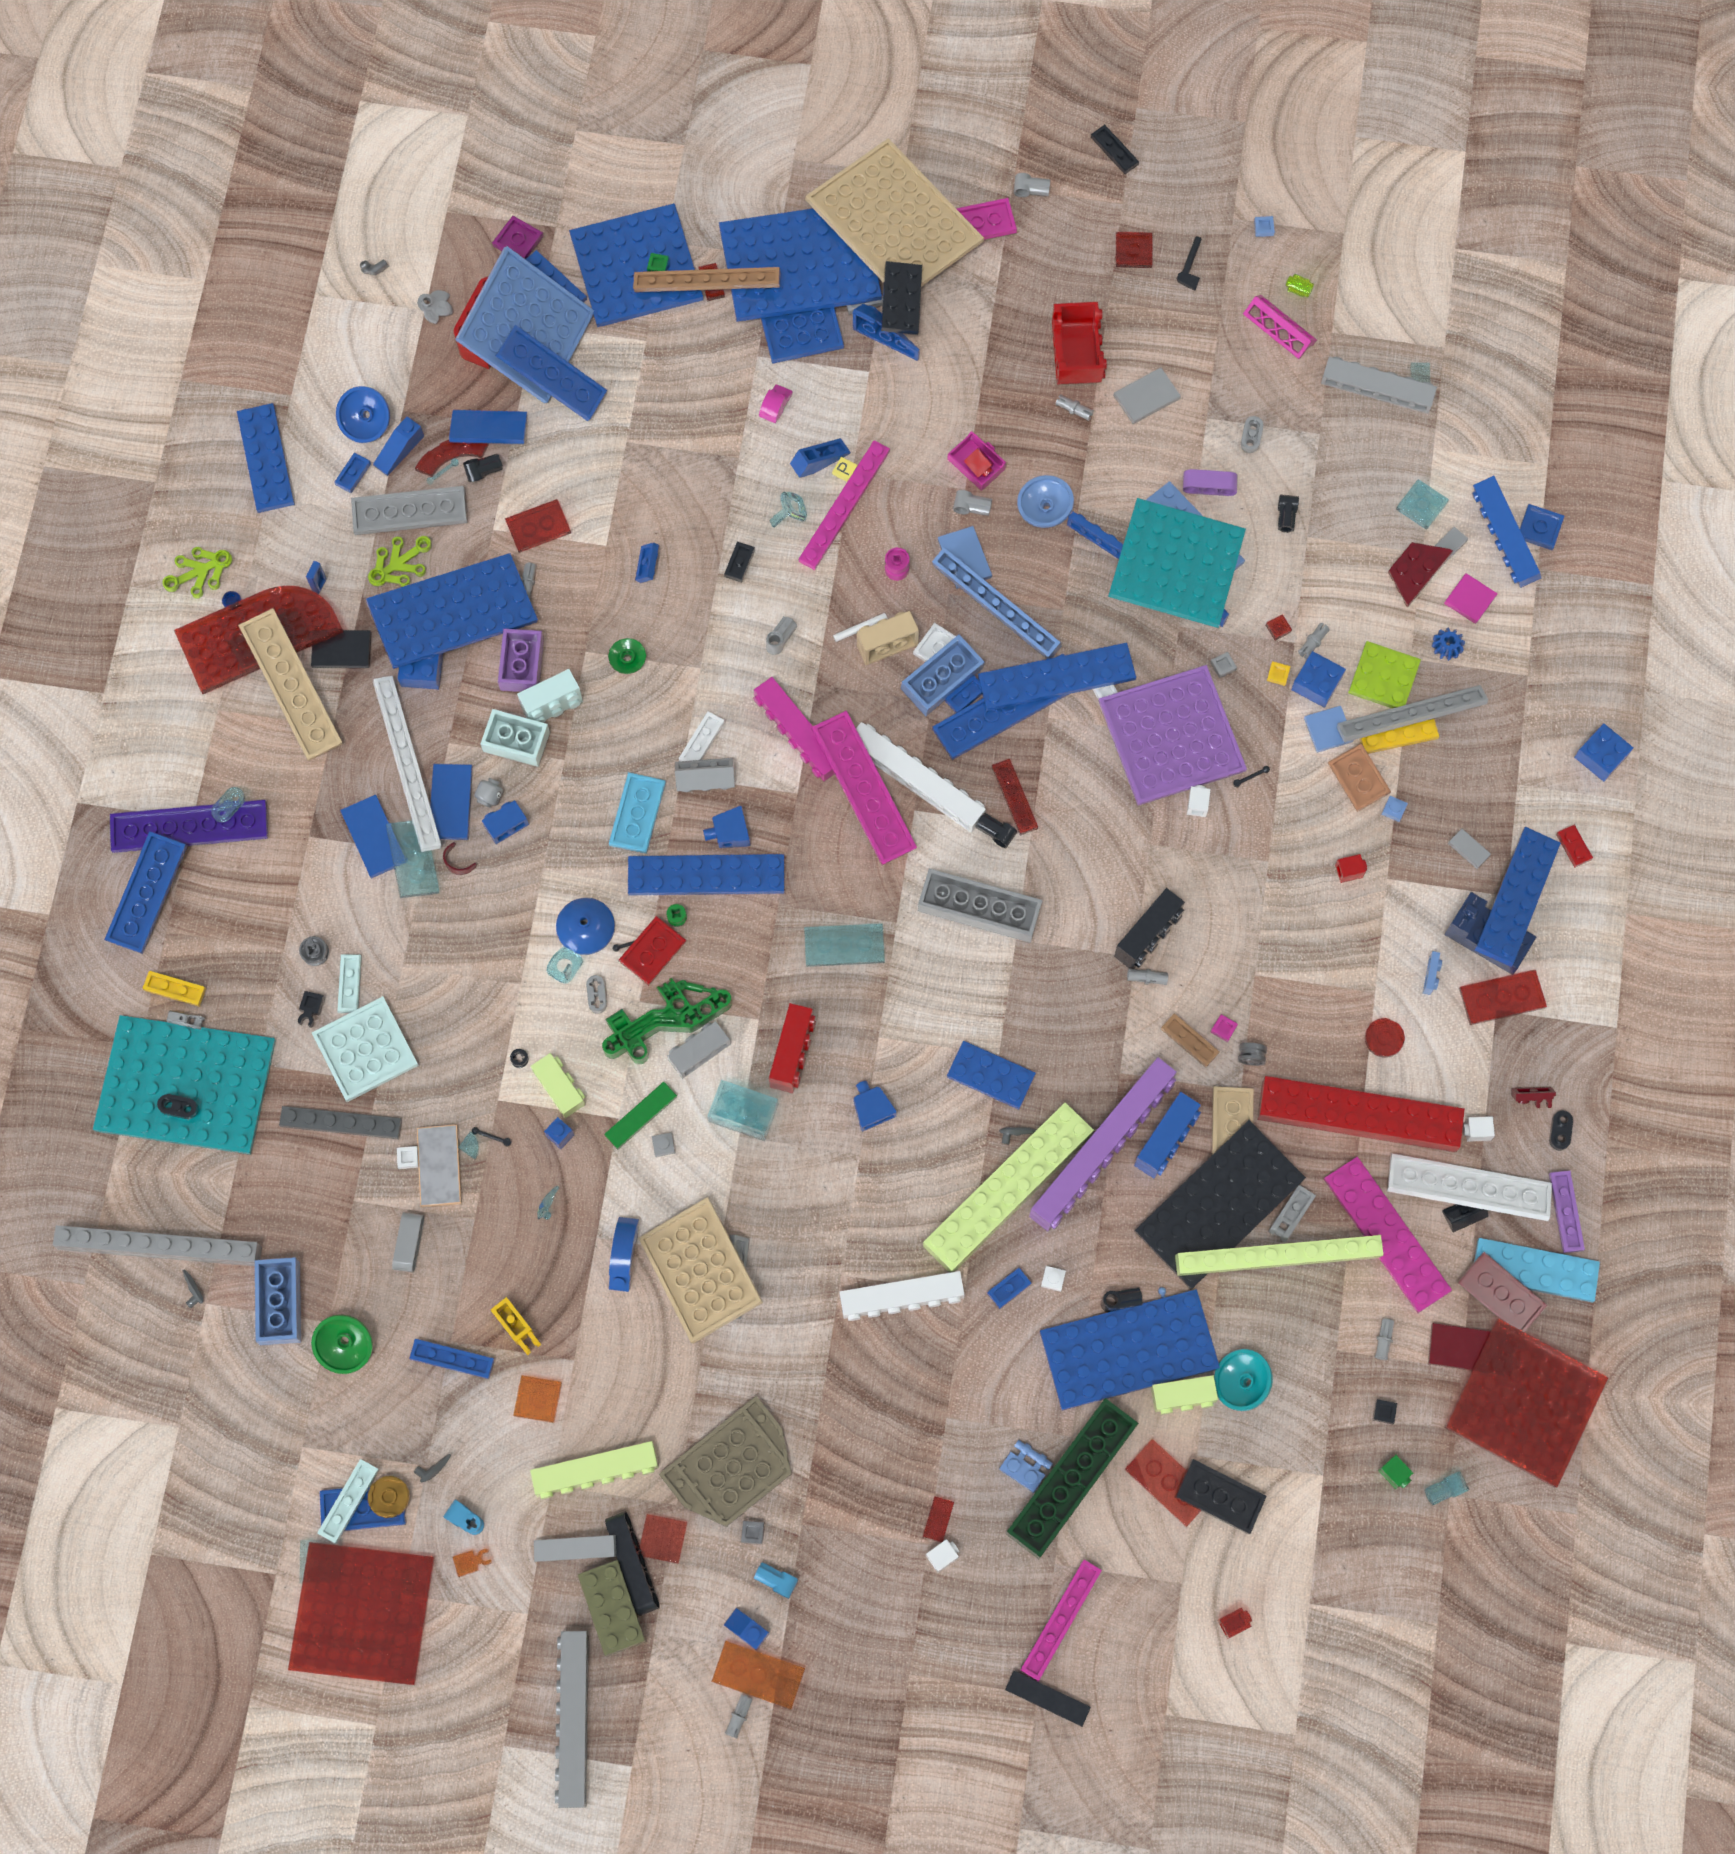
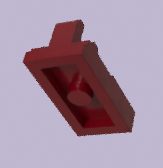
M1552 1087L1511 1088V1096L1516 1102L1527 1104L1530 1101H1535L1537 1108H1540V1103L1543 1100H1546V1106L1551 1108L1552 1099L1556 1096V1092Z

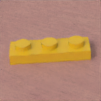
M152 971L148 972L142 988L146 992L200 1007L206 991L204 986Z

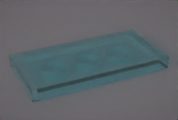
M413 821L386 824L400 898L439 894L432 851L421 852Z
M883 924L804 927L806 967L885 963Z

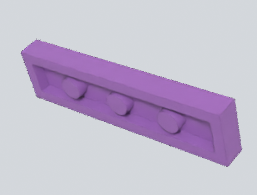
M1571 1171L1552 1172L1549 1174L1550 1183H1552V1195L1563 1253L1584 1251L1585 1247Z

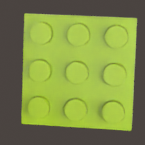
M1366 641L1348 694L1392 709L1406 705L1421 659Z

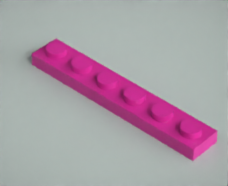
M1086 1560L1082 1561L1020 1671L1037 1681L1040 1680L1100 1575L1101 1569Z

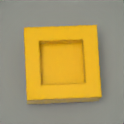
M1272 661L1267 681L1285 686L1291 666Z

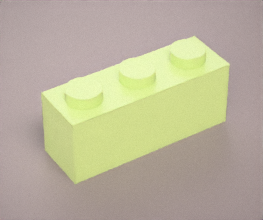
M549 1053L530 1066L564 1118L585 1106L583 1101L585 1098L580 1088H574L572 1085L574 1082L573 1078L568 1072H563L561 1069L563 1064L557 1056L554 1058Z
M1214 1375L1155 1384L1151 1387L1155 1412H1161V1415L1173 1413V1409L1181 1408V1411L1193 1410V1406L1201 1405V1408L1213 1407V1403L1218 1401Z

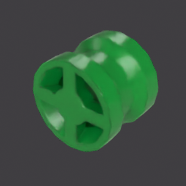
M673 904L667 909L666 915L671 926L680 927L685 924L687 915L682 905Z

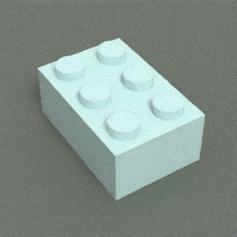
M570 669L517 694L526 718L542 723L551 717L560 716L563 711L569 708L574 709L583 702L580 688Z
M492 709L480 744L483 752L538 767L550 730L546 723Z

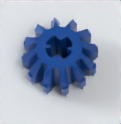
M1448 627L1445 631L1441 629L1438 635H1434L1432 648H1435L1434 654H1441L1440 659H1443L1444 656H1446L1448 661L1452 657L1456 659L1463 652L1465 641L1461 640L1462 634H1456L1457 629L1451 632Z

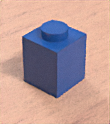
M559 1117L544 1131L546 1137L559 1149H562L574 1136L573 1130Z

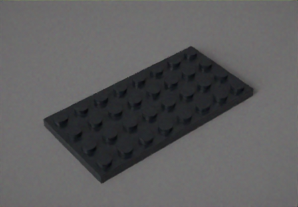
M1248 1120L1134 1232L1177 1275L1176 1254L1235 1248L1306 1177ZM1208 1273L1178 1277L1191 1290Z

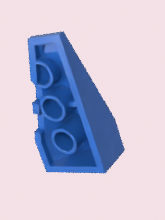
M862 304L853 310L854 331L916 361L919 360L920 349L903 333L881 331L882 313L874 306Z

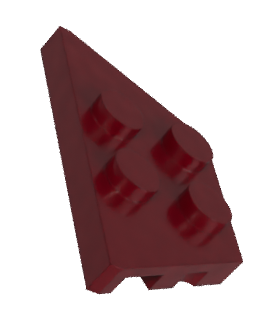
M1411 542L1397 559L1388 573L1392 581L1395 582L1396 589L1402 595L1404 604L1407 607L1410 606L1447 561L1453 550Z

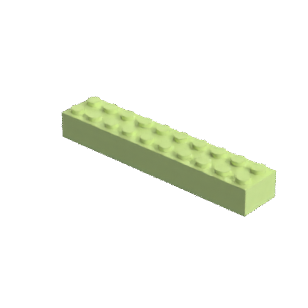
M1064 1103L923 1242V1247L949 1273L955 1272L1093 1135L1094 1130L1071 1107Z

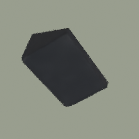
M1458 1204L1442 1210L1453 1233L1488 1217V1210Z

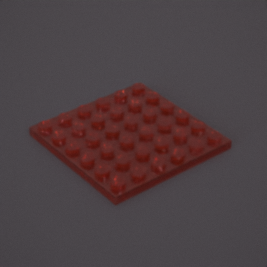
M1498 1318L1487 1337L1444 1428L1544 1483L1557 1488L1606 1385L1608 1377Z
M309 1542L288 1670L415 1686L434 1557Z

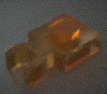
M482 1549L478 1555H475L474 1551L471 1550L453 1556L458 1577L478 1572L479 1564L484 1566L490 1565L492 1560L483 1561L482 1556L485 1553H489V1550Z

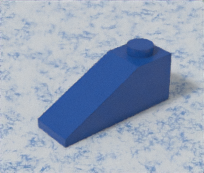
M407 416L395 428L373 463V466L388 476L424 438L421 426Z
M839 438L799 449L790 465L798 477L801 478L815 474L839 461L841 457L848 456L851 452L843 440Z

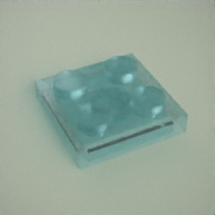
M1418 479L1398 504L1396 510L1427 530L1447 505L1449 499Z

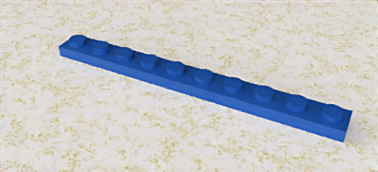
M1072 511L1068 517L1067 526L1119 559L1123 544L1115 536L1104 532L1098 525L1087 521L1083 515ZM1225 609L1219 625L1221 627L1227 622L1229 616Z

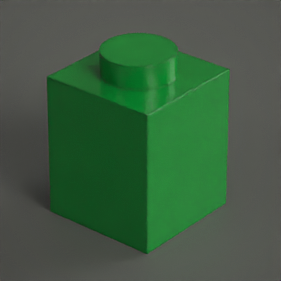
M1397 1455L1393 1456L1378 1470L1394 1489L1400 1486L1404 1488L1412 1481L1409 1477L1413 1472Z

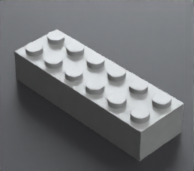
M929 868L919 899L918 912L1031 943L1041 910L1042 900Z

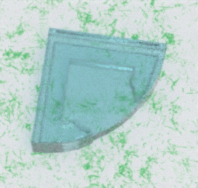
M469 1132L458 1148L475 1160L478 1156L479 1145L474 1134Z

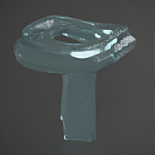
M782 492L780 502L783 509L769 520L772 527L775 528L787 516L805 522L807 512L802 497L793 492ZM791 500L798 503L799 512L792 507Z
M562 947L550 959L546 969L547 974L555 980L566 984L575 976L583 963V958L572 950ZM561 959H568L572 962V965L568 964L563 973L557 969V963Z

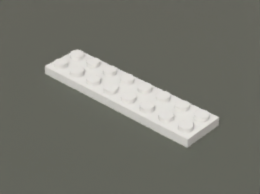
M1391 1154L1388 1192L1548 1221L1550 1218L1552 1183Z

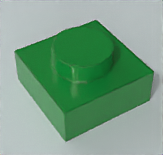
M651 253L647 272L667 271L669 256Z

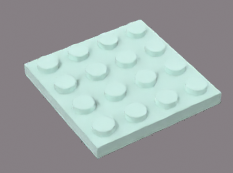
M383 996L312 1032L346 1102L419 1066Z

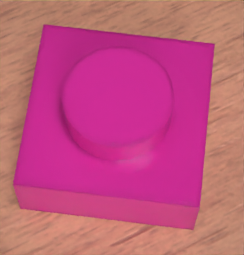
M1221 1014L1210 1033L1228 1042L1238 1024Z

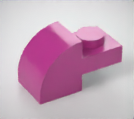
M775 384L772 390H768L762 402L759 417L776 424L783 413L785 405L792 397L793 391Z

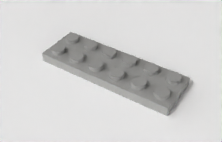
M464 486L351 498L353 531L355 535L467 523Z

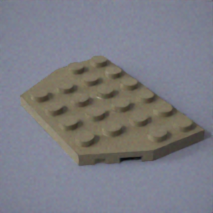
M757 1396L659 1473V1476L684 1508L725 1527H728L792 1475L782 1427Z

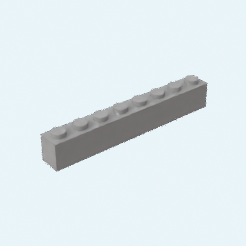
M561 1631V1637H557V1649L561 1650V1658H557V1671H560V1680H557L556 1690L557 1693H560V1702L556 1703V1715H560V1724H556V1737H559V1746H556L555 1756L556 1759H559V1768L555 1769V1781H559V1790H555V1803H558V1808H586L588 1632Z

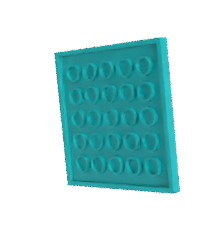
M1137 498L1108 597L1219 628L1246 528Z

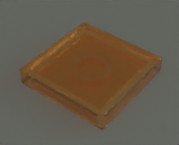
M521 1375L513 1416L554 1423L562 1382Z

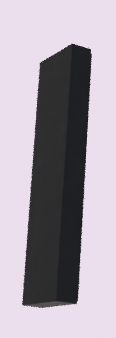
M1014 1670L1005 1688V1691L1080 1727H1083L1091 1708Z

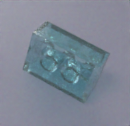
M721 1080L707 1116L708 1122L765 1141L779 1105L778 1099Z

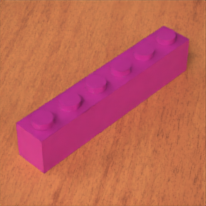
M770 677L756 687L753 697L755 703L766 710L765 714L770 721H775L781 735L785 734L788 737L790 746L794 750L797 748L801 753L802 761L805 764H810L812 767L811 771L815 777H820L824 782L835 773L811 729L813 726L775 679Z

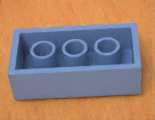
M957 635L903 680L900 689L927 716L969 678L979 673L983 669L985 662L960 635Z
M296 1257L255 1260L256 1342L260 1346L301 1343L300 1261Z

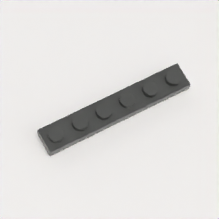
M282 1106L279 1126L283 1128L399 1140L402 1120L401 1118Z

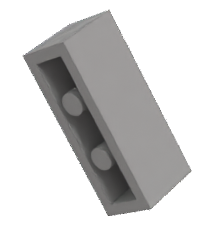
M733 758L675 762L677 791H708L718 788L726 790L735 787Z
M716 1021L712 1024H706L702 1027L700 1033L690 1035L685 1040L686 1043L680 1047L675 1046L669 1051V1055H667L668 1061L682 1079L731 1045L730 1039Z

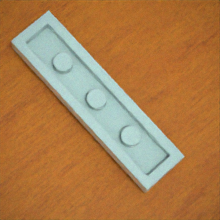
M362 1459L359 1460L320 1527L319 1535L337 1544L377 1475L378 1468Z

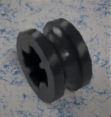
M515 1049L510 1055V1060L514 1067L523 1068L528 1064L529 1058L525 1050ZM520 1054L521 1057L525 1056V1058H522V1062H518V1060H514V1058H517L516 1055Z

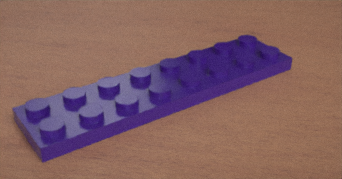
M266 800L110 814L111 852L142 850L149 831L187 846L268 839Z

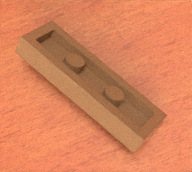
M1175 1013L1161 1027L1165 1034L1205 1068L1208 1067L1220 1052Z

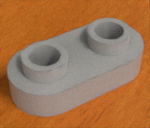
M1251 416L1245 421L1241 448L1247 453H1253L1259 448L1263 431V421L1259 417Z

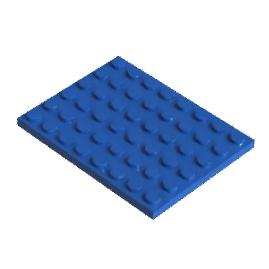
M813 208L719 222L727 269L780 267L781 270L780 287L731 289L737 322L882 300L878 276Z

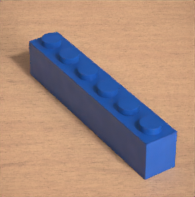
M1495 476L1474 484L1472 495L1476 503L1480 501L1482 506L1480 512L1484 519L1488 518L1490 524L1487 527L1491 535H1496L1497 540L1495 544L1498 550H1503L1505 554L1502 558L1506 567L1510 566L1513 571L1510 575L1514 584L1518 583L1520 588L1542 579L1536 562Z

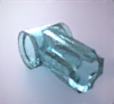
M1458 1471L1444 1478L1443 1481L1427 1487L1424 1491L1428 1501L1433 1506L1450 1497L1459 1496L1469 1491V1488L1461 1472Z

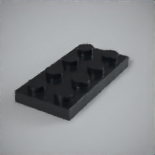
M885 262L881 331L918 335L922 265Z
M1194 1459L1190 1460L1175 1495V1498L1246 1534H1251L1267 1497Z

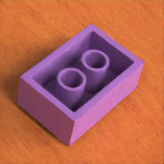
M503 629L498 675L500 691L522 692L540 683L544 644L542 631Z

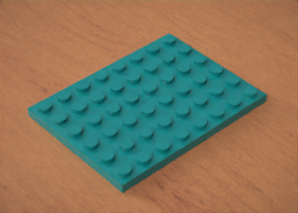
M119 1015L93 1130L95 1132L251 1155L276 1039L203 1027L200 1030L163 1021ZM165 1094L190 1098L198 1105V1113L192 1119L164 1115L157 1107L158 1099ZM172 1103L166 1105L167 1109L172 1107ZM191 1107L185 1109L186 1113L191 1111Z

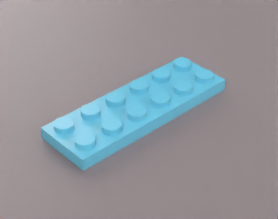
M1478 1238L1475 1261L1482 1252H1485L1529 1290L1592 1303L1595 1301L1599 1261Z

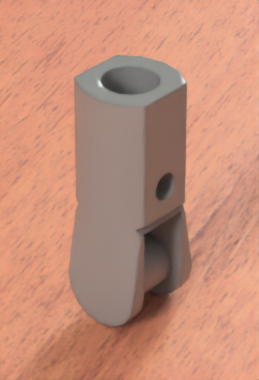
M172 1010L169 1011L167 1023L200 1030L202 1022L205 1021V1018L202 1016ZM191 1019H194L193 1025L189 1024Z

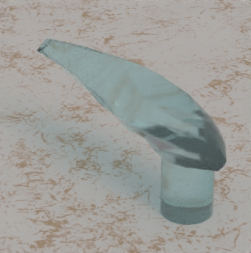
M558 1186L554 1187L541 1201L537 1211L538 1219L542 1217L546 1220L550 1219L551 1213L548 1210L559 1189Z

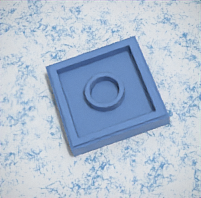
M1341 706L1304 717L1317 753L1354 741L1344 742L1337 730V723L1347 721Z

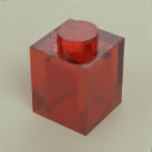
M1242 1607L1217 1620L1227 1639L1252 1627L1250 1624L1252 1622L1251 1616L1247 1610L1243 1611Z

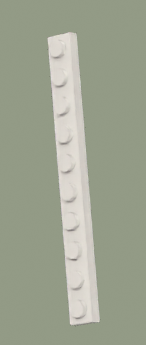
M393 676L376 678L373 680L374 688L421 852L440 849V839Z

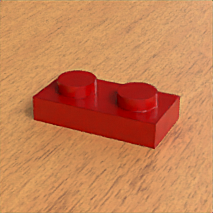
M1575 824L1557 832L1556 836L1574 868L1593 859Z

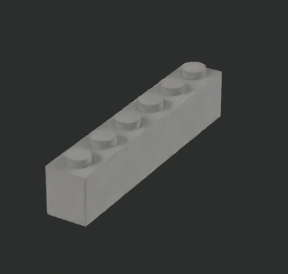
M1340 357L1328 358L1321 384L1427 414H1429L1437 389L1436 386L1429 382L1422 383L1415 381L1411 377H1400L1396 373L1379 371L1375 367L1368 368L1361 366L1358 362L1350 363L1343 361Z

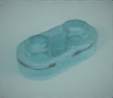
M231 787L219 798L211 809L212 816L216 821L226 822L245 802L243 791L238 787ZM234 797H239L237 801H232ZM221 811H226L224 815H220Z

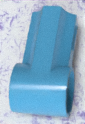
M763 1562L758 1567L754 1576L755 1580L772 1588L774 1592L787 1599L790 1598L798 1582L797 1578L786 1572H780Z

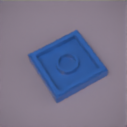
M1528 504L1520 527L1525 541L1553 551L1564 515Z

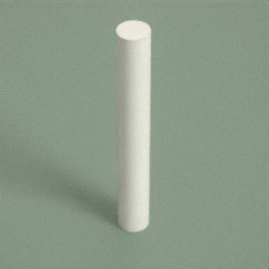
M885 613L833 635L835 642H838L856 634L863 626H872L877 624L879 620L888 618Z

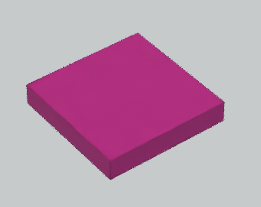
M1465 573L1444 604L1476 624L1498 593Z

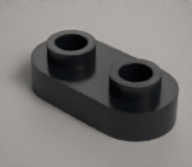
M165 1094L157 1102L158 1109L164 1115L192 1119L198 1113V1105L190 1098ZM172 1103V1107L167 1109L166 1105ZM191 1107V1111L186 1113L185 1109Z
M1558 1111L1552 1118L1549 1143L1557 1151L1565 1150L1571 1143L1573 1117L1567 1111ZM1564 1117L1567 1122L1562 1123L1560 1118ZM1558 1137H1563L1564 1142H1560L1558 1140Z

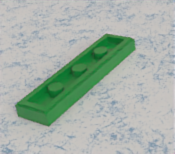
M662 1082L611 1127L604 1136L617 1150L620 1149L673 1102L677 1095L665 1082Z

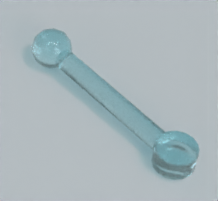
M453 458L448 466L433 477L427 478V484H433L436 478L451 467L458 466V459Z

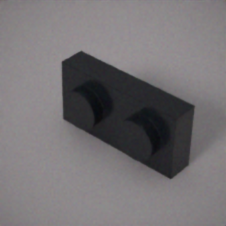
M737 541L724 577L742 583L755 552V547Z

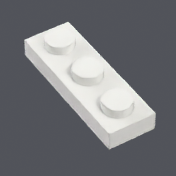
M707 712L680 755L679 761L702 760L725 721Z

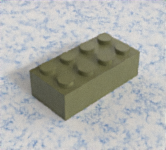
M618 1560L578 1574L604 1655L609 1657L646 1643Z

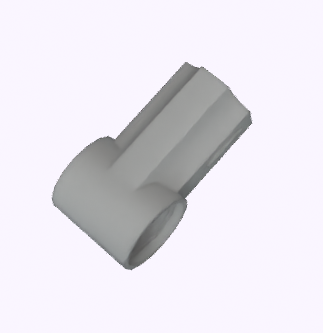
M1018 173L1015 176L1013 193L1018 197H1027L1029 194L1049 196L1050 179L1032 178L1027 173Z
M958 490L953 511L963 515L971 512L989 516L992 499L974 496L966 490Z
M783 616L775 629L767 635L766 650L769 654L777 655L782 652L784 644L797 628V624L793 619ZM776 641L779 644L772 645L771 642Z

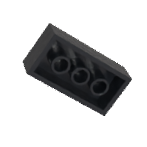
M1166 887L1119 942L1114 957L1128 968H1140L1145 962L1148 952L1152 954L1157 948L1160 938L1165 939L1171 931L1172 925H1176L1181 920L1182 914L1185 911L1183 909L1185 902Z

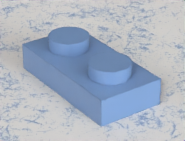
M1432 951L1429 956L1422 994L1431 995L1433 990H1437L1439 978H1436V975L1442 966L1439 952Z

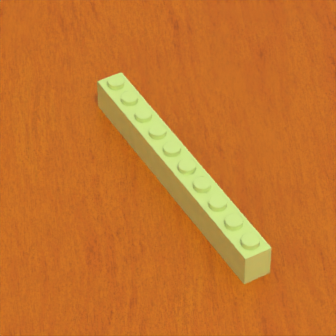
M1381 1235L1185 1252L1176 1254L1175 1259L1177 1276L1380 1258L1383 1256Z

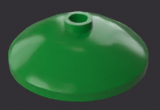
M337 1314L325 1318L318 1324L312 1335L311 1346L316 1360L325 1369L338 1374H349L358 1371L368 1362L373 1350V1340L368 1328L360 1320L349 1315ZM343 1337H347L349 1341H344Z

